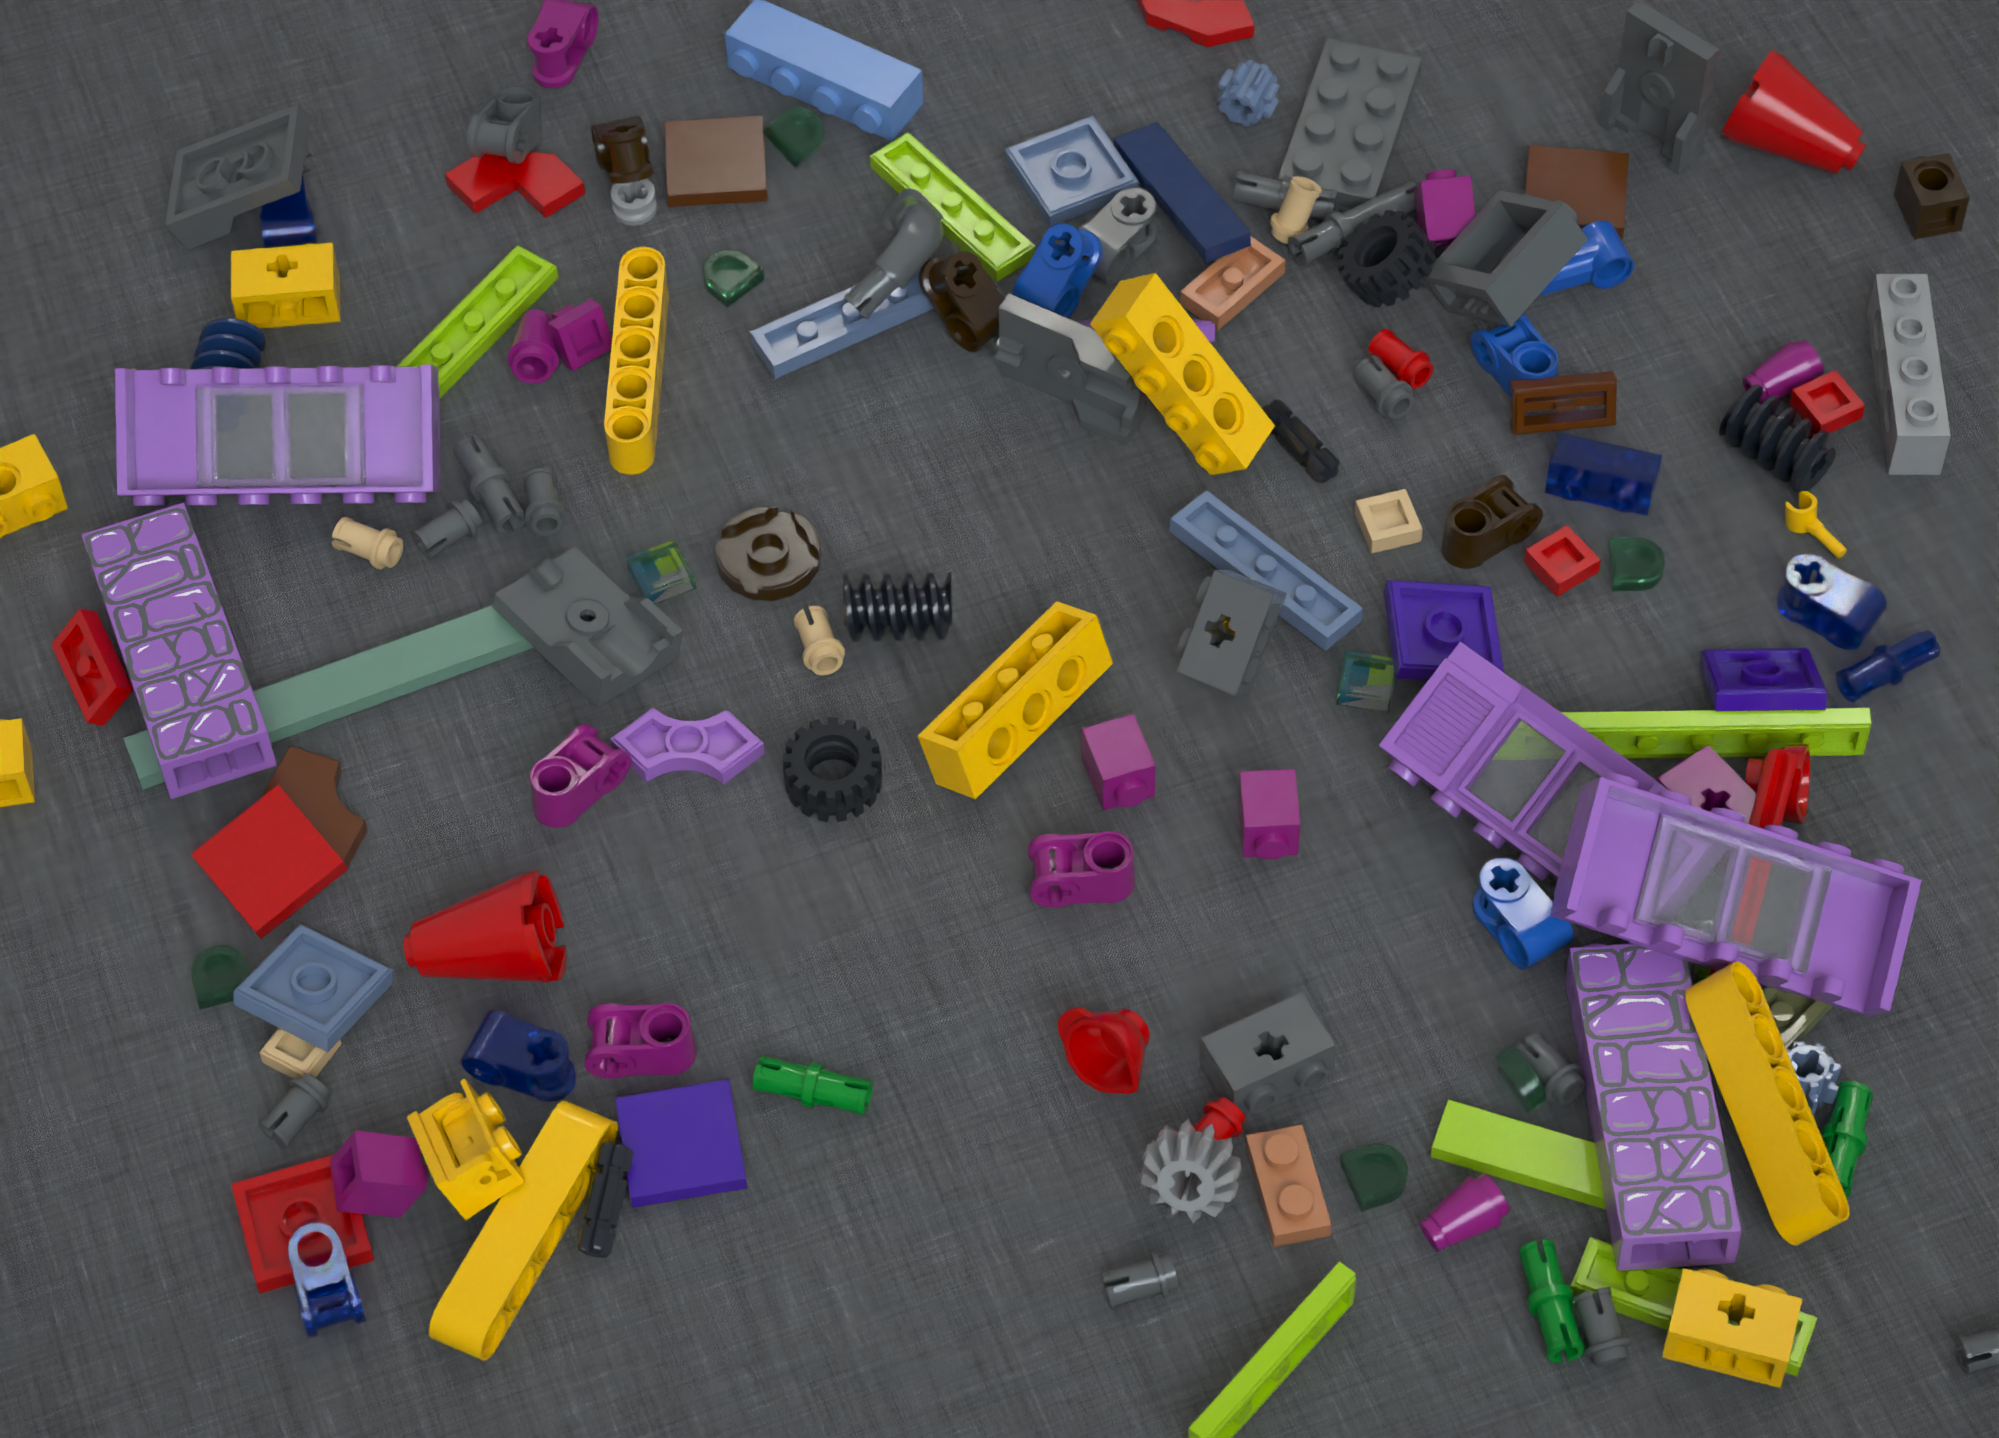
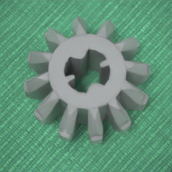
M1189 1119L1181 1124L1179 1132L1166 1125L1159 1132L1157 1140H1152L1151 1144L1149 1143L1143 1155L1144 1165L1140 1174L1141 1185L1151 1188L1149 1193L1150 1205L1164 1202L1168 1204L1167 1212L1169 1219L1175 1216L1179 1210L1186 1211L1193 1224L1200 1219L1202 1211L1216 1218L1218 1213L1222 1211L1224 1203L1234 1199L1239 1186L1237 1178L1241 1171V1158L1231 1155L1233 1149L1231 1138L1221 1140L1213 1138L1215 1132L1213 1124L1203 1129V1132L1195 1131Z

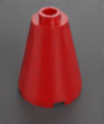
M1771 50L1753 76V81L1745 94H1742L1721 135L1728 138L1729 141L1836 175L1842 167L1851 171L1867 146L1859 141L1864 131L1783 54Z
M539 870L526 872L413 922L410 934L405 935L403 940L404 954L408 965L411 968L416 967L423 977L549 983L561 980L565 973L567 952L566 945L556 947V929L564 928L557 895L547 875L539 876Z

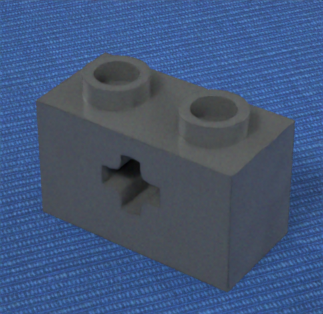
M1214 570L1212 578L1207 576L1198 590L1195 606L1199 607L1200 610L1193 628L1188 627L1184 631L1179 641L1176 656L1181 658L1177 672L1234 696L1249 694L1287 593L1230 570ZM1229 621V628L1236 631L1234 639L1225 640L1226 634L1219 630L1220 622Z
M1301 992L1202 1037L1200 1069L1218 1098L1224 1097L1241 1109L1244 1115L1249 1112L1251 1114H1259L1270 1109L1280 1098L1299 1089L1309 1091L1324 1083L1333 1074L1336 1044Z

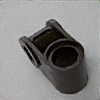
M640 116L591 126V135L599 167L605 171L611 183L626 184L637 182L654 174L653 166L649 161L650 155L645 126Z
M957 252L948 258L936 256L930 258L921 267L919 273L921 290L930 300L946 324L950 336L959 346L969 352H976L999 332V306L1005 300V297L998 291L984 270L981 261L974 254ZM961 266H968V267H969V268H967V269H962V270L959 269V267H961ZM944 284L945 286L943 288H935L937 285Z
M1499 475L1491 479L1479 490L1449 507L1441 546L1442 555L1448 563L1458 568L1473 569L1481 566L1486 560L1511 545L1518 544L1528 538L1541 523L1543 510L1535 503L1528 504L1513 490L1514 483L1506 475Z

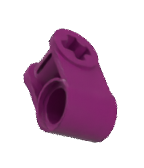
M544 0L539 16L527 36L529 50L535 57L532 75L537 84L545 88H559L567 85L574 79L588 48L594 43L597 34L599 13L595 5L570 0Z
M586 723L578 726L560 745L543 759L536 762L531 768L529 778L535 817L540 823L548 827L560 828L572 824L603 795L614 790L623 781L631 766L632 758L630 754L623 749L614 750L598 738L597 729L592 725Z
M1104 831L1073 835L1046 834L1034 838L1029 843L1028 857L1034 863L1035 880L1030 884L1029 891L1032 901L1038 905L1062 907L1069 904L1115 903L1130 896L1134 890L1136 882L1134 850L1128 838L1118 832ZM1051 850L1055 851V856H1050ZM1108 865L1118 866V867L1112 868V869H1103V868H1102L1103 866H1108ZM1052 885H1058L1057 891H1053Z
M608 1003L593 1007L588 1012L587 1025L592 1030L591 1050L585 1054L584 1067L594 1076L608 1079L643 1075L674 1076L690 1069L696 1060L697 1048L689 1015L684 1008L677 1004L621 1005ZM665 1037H677L670 1042H659Z

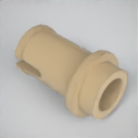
M1296 176L1291 179L1290 187L1279 213H1274L1270 219L1272 226L1271 234L1277 240L1288 244V239L1291 236L1298 235L1309 229L1307 222L1315 201L1321 193L1320 186L1305 177Z
M343 517L336 524L332 534V538L335 539L332 541L333 548L370 560V564L376 569L381 570L385 567H394L402 555L403 540L398 538L396 532L392 529L385 528L379 531L355 522L349 517Z
M809 606L814 624L809 625L804 609L800 610L794 617L795 628L798 630L805 649L802 655L803 662L815 674L829 675L836 672L842 666L845 649L843 644L834 637L826 610L820 606Z

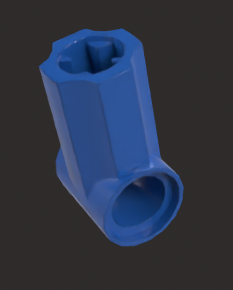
M1596 221L1582 228L1581 230L1588 240L1539 295H1546L1588 282H1592L1597 288L1607 289L1627 280L1634 270V261L1614 225L1608 221Z

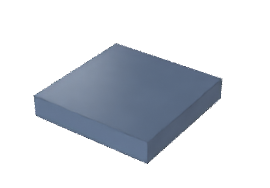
M1093 115L1005 149V162L1049 227L1106 206L1120 191L1128 188H1138L1139 181Z
M299 924L233 991L234 1005L329 1052L393 984V969Z

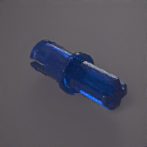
M1929 630L1918 632L1891 647L1881 644L1874 648L1872 655L1856 664L1854 663L1837 671V686L1845 699L1849 702H1855L1887 684L1896 686L1901 683L1904 677L1903 674L1937 658L1941 653V647L1936 640V636Z

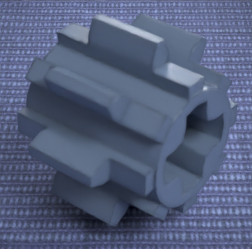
M1247 60L1245 63H1239L1235 71L1227 68L1218 84L1222 91L1217 98V102L1220 103V111L1224 112L1232 123L1238 122L1243 124V126L1250 127L1251 123H1258L1262 116L1270 118L1279 100L1275 95L1280 88L1279 84L1276 83L1278 78L1276 74H1272L1268 70L1269 67L1264 63L1260 65L1254 63L1253 60Z
M1794 1041L1792 1050L1790 1051L1787 1048L1786 1050L1814 1116L1816 1106L1822 1108L1824 1103L1833 1105L1838 1091L1835 1082L1838 1081L1841 1066L1834 1063L1832 1056H1826L1823 1045L1816 1044L1814 1047L1806 1045L1805 1041Z

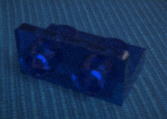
M1560 433L1555 453L1550 458L1545 493L1560 496L1569 501H1582L1613 508L1619 512H1632L1648 516L1663 455Z

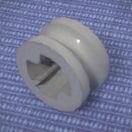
M649 179L626 184H614L610 193L612 209L615 218L619 222L632 226L642 225L656 215V193L654 185Z

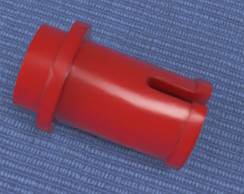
M1390 329L1378 332L1369 344V356H1378L1384 362V365L1397 376L1399 381H1405L1413 389H1418L1430 379L1433 373V364L1430 363L1429 355L1422 350L1415 351L1399 339Z
M1219 1097L1215 1102L1206 1103L1203 1107L1205 1115L1194 1126L1195 1131L1203 1132V1129L1213 1124L1215 1131L1213 1138L1221 1140L1239 1137L1243 1132L1242 1123L1246 1118L1237 1105L1224 1097Z

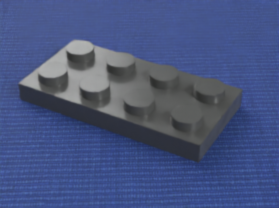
M1327 38L1277 179L1283 180L1284 176L1308 178L1316 182L1321 189L1338 191L1335 205L1347 208H1354L1379 196L1421 72L1422 58Z

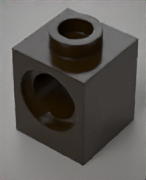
M1950 153L1930 157L1923 156L1901 162L1894 197L1913 239L1962 231L1970 196Z

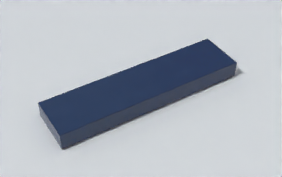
M1158 122L1113 138L1115 148L1137 180L1154 197L1156 203L1206 263L1251 246L1250 231Z

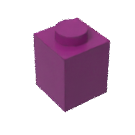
M1456 170L1433 171L1427 173L1426 180L1420 181L1413 189L1417 225L1433 243L1434 248L1449 246L1476 216L1471 176L1457 177Z
M1134 714L1082 728V761L1103 811L1119 806L1132 807L1147 798L1155 796L1156 765Z
M1295 769L1240 771L1238 807L1243 857L1278 859L1285 855H1298L1300 814Z
M354 1131L330 1160L337 1211L401 1218L426 1189L428 1170L426 1164L422 1162L420 1147L416 1138Z

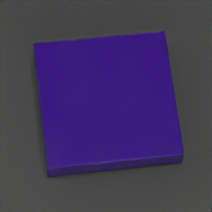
M1387 581L1383 595L1395 678L1429 680L1443 660L1450 656L1460 642L1504 672L1491 586Z
M1807 648L1704 649V651H1701L1700 670L1715 711L1826 710L1827 691L1812 655Z
M729 1079L615 1098L622 1145L631 1149L634 1154L630 1172L627 1174L632 1208L747 1188Z

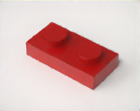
M79 608L51 643V646L86 722L105 726L131 694L133 688L98 613Z

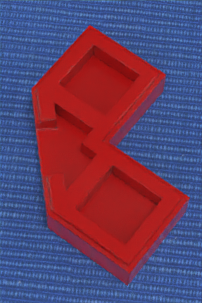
M1136 0L1147 25L1163 31L1171 28L1190 35V41L1205 47H1213L1254 37L1255 25L1243 0H1199L1195 2L1193 0Z
M529 152L521 164L511 163L507 157L485 154L481 158L472 157L445 173L447 186L475 214L517 190L541 215L547 218L585 194L584 182L555 154Z

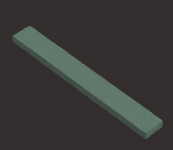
M491 605L255 690L253 693L265 723L270 743L534 647ZM144 730L123 738L142 790L165 782L148 731Z

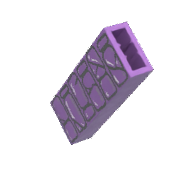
M181 503L81 534L170 799L276 766L265 723L185 504Z
M1595 943L1584 947L1570 948L1565 984L1580 1067L1583 1071L1582 1078L1586 1081L1584 1089L1593 1140L1596 1144L1617 1271L1735 1263L1742 1230L1707 1057L1685 1001V992L1692 986L1687 961L1635 944L1604 945Z

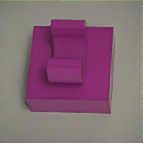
M591 298L576 307L568 304L551 314L553 320L548 322L558 353L562 364L571 371L611 350L612 337L601 305Z

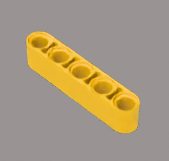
M637 247L627 251L622 256L619 264L604 427L609 462L616 471L628 475L639 474L647 470L653 464L656 453L669 292L664 257L659 251L650 247Z
M1738 961L1733 962L1689 987L1685 992V1001L1770 1217L1782 1238L1789 1244L1797 1246L1846 1221L1850 1215L1849 1205L1762 988L1755 975L1747 966Z
M566 1100L557 1104L519 1167L525 1182L500 1198L439 1300L430 1321L429 1336L431 1339L482 1361L488 1360L494 1354L587 1196L593 1174L595 1172L600 1173L601 1167L595 1166L599 1148L605 1142H616L618 1134L617 1121Z

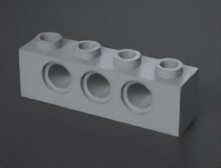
M1876 274L1867 310V320L1888 475H1941L1951 434L1928 274Z

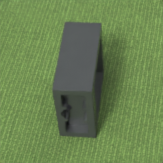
M1499 190L1435 263L1432 264L1430 267L1432 271L1429 277H1424V279L1448 312L1511 327L1588 239L1577 224L1578 216L1576 212L1565 202L1537 198L1527 193L1517 194ZM1524 232L1527 233L1519 241V243L1511 250V252L1503 259V261L1495 268V270L1491 274H1489L1488 272L1491 270V268L1500 260V258L1508 251V249L1516 242V240Z

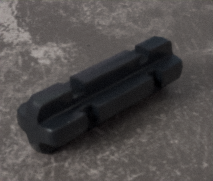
M1276 399L1262 408L1275 425L1271 434H1279L1276 440L1301 466L1308 465L1306 471L1315 481L1325 483L1337 475L1339 472V459L1328 448L1321 449L1323 443L1297 416L1290 417L1293 411L1283 401Z
M605 1142L599 1148L595 1166L601 1167L600 1173L595 1172L593 1174L583 1219L589 1221L587 1226H581L577 1243L578 1250L585 1255L605 1258L611 1254L615 1234L610 1233L611 1227H617L627 1181L623 1180L622 1177L623 1174H629L634 1155L633 1151L625 1145Z

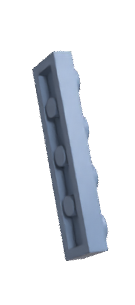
M919 269L903 289L898 286L870 314L868 319L861 315L844 297L855 287L853 286L750 331L751 345L774 379L935 308L921 290L919 285ZM944 284L935 286L936 289L945 287Z
M1204 491L1170 518L1169 532L1217 569L1233 571L1287 593L1279 616L1323 650L1327 651L1362 622L1364 608L1209 491Z

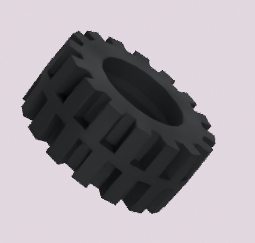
M1392 210L1384 211L1383 217L1376 213L1369 217L1370 222L1366 225L1363 222L1355 227L1358 231L1354 235L1348 234L1344 240L1347 246L1340 248L1338 256L1341 258V260L1337 261V269L1340 271V276L1367 305L1370 303L1373 307L1380 308L1382 303L1387 307L1395 305L1396 298L1400 297L1403 301L1410 297L1409 291L1412 288L1418 290L1423 285L1420 281L1421 278L1429 277L1432 269L1428 264L1435 263L1436 255L1432 252L1435 250L1433 243L1410 216L1399 210L1396 214Z
M828 717V724L821 725L820 720L817 719L810 722V730L807 731L800 727L795 731V740H788L785 746L786 754H783V775L786 792L789 794L790 802L795 808L801 805L802 814L809 818L814 812L818 813V821L828 822L829 816H836L837 822L847 821V813L852 812L855 817H858L864 813L863 804L871 807L875 803L876 793H880L882 787V761L876 738L871 739L870 731L863 726L857 731L855 721L847 719L844 725L838 724V717ZM833 759L846 761L855 767L851 774L835 780L820 779L810 772L819 763Z

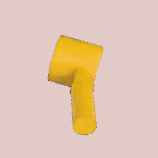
M1801 491L1799 493L1800 509H1796L1789 502H1785V523L1790 531L1800 534L1809 532L1838 559L1845 555L1847 549L1817 519V499L1812 493L1808 491Z

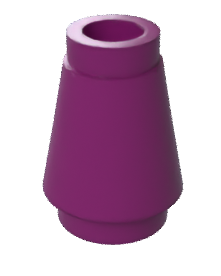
M530 310L522 316L521 323L507 356L508 365L515 377L529 384H538L546 381L555 372L559 364L556 344L548 324L552 319L546 312L541 310Z
M1801 340L1796 344L1789 341L1752 371L1750 375L1743 378L1742 383L1745 392L1755 384H1760L1763 387L1764 392L1759 402L1762 404L1771 396L1780 398L1792 393V389L1823 376L1824 368L1817 352L1808 341Z
M1483 1173L1475 1179L1468 1176L1427 1215L1428 1217L1419 1222V1226L1430 1245L1439 1252L1445 1247H1450L1501 1226L1500 1219L1510 1213V1208L1494 1181L1486 1173Z

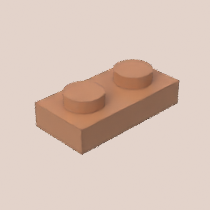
M1251 237V246L1219 258L1180 291V305L1200 319L1215 323V329L1218 331L1285 274L1286 260Z
M1303 1125L1246 1135L1245 1147L1273 1247L1330 1236L1331 1221Z

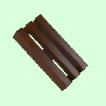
M1613 371L1510 381V391L1512 394V399H1510V410L1512 412L1510 428L1513 435L1616 425L1617 379ZM1604 404V408L1524 416V412L1555 409V411L1559 412L1575 410L1576 407Z

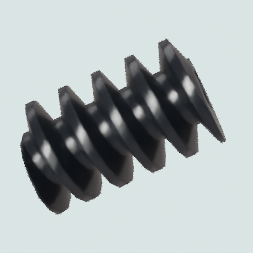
M1755 384L1732 404L1720 424V436L1725 435V440L1731 447H1741L1745 457L1749 459L1758 458V463L1764 470H1774L1778 480L1782 482L1791 481V486L1795 492L1800 493L1801 491L1811 490L1826 474L1836 455L1835 449H1825L1830 437L1829 432L1821 430L1812 438L1808 437L1813 421L1805 418L1795 427L1792 426L1797 414L1796 409L1788 407L1779 415H1776L1780 398L1771 396L1762 404L1759 403L1764 389L1760 384Z
M927 572L922 588H917L912 573H905L900 588L895 587L890 573H884L880 586L874 589L868 573L862 574L857 589L852 588L847 574H844V625L847 627L852 641L859 642L865 626H868L874 641H881L886 626H890L896 641H902L909 625H911L917 641L924 640L929 625H933L939 640H945L950 625H952L951 572H948L943 587L938 586L933 572Z

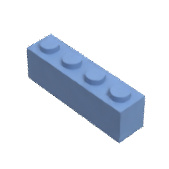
M754 0L725 33L728 68L743 77H750L768 85L785 96H792L808 103L825 114L834 115L850 122L867 133H874L893 141L923 105L921 69L765 0Z

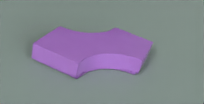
M653 708L610 739L611 747L614 750L623 749L630 754L632 758L630 768L646 783L668 772L687 770L707 774L724 785L765 754L764 743L731 712L726 710L708 719L684 721L667 717Z

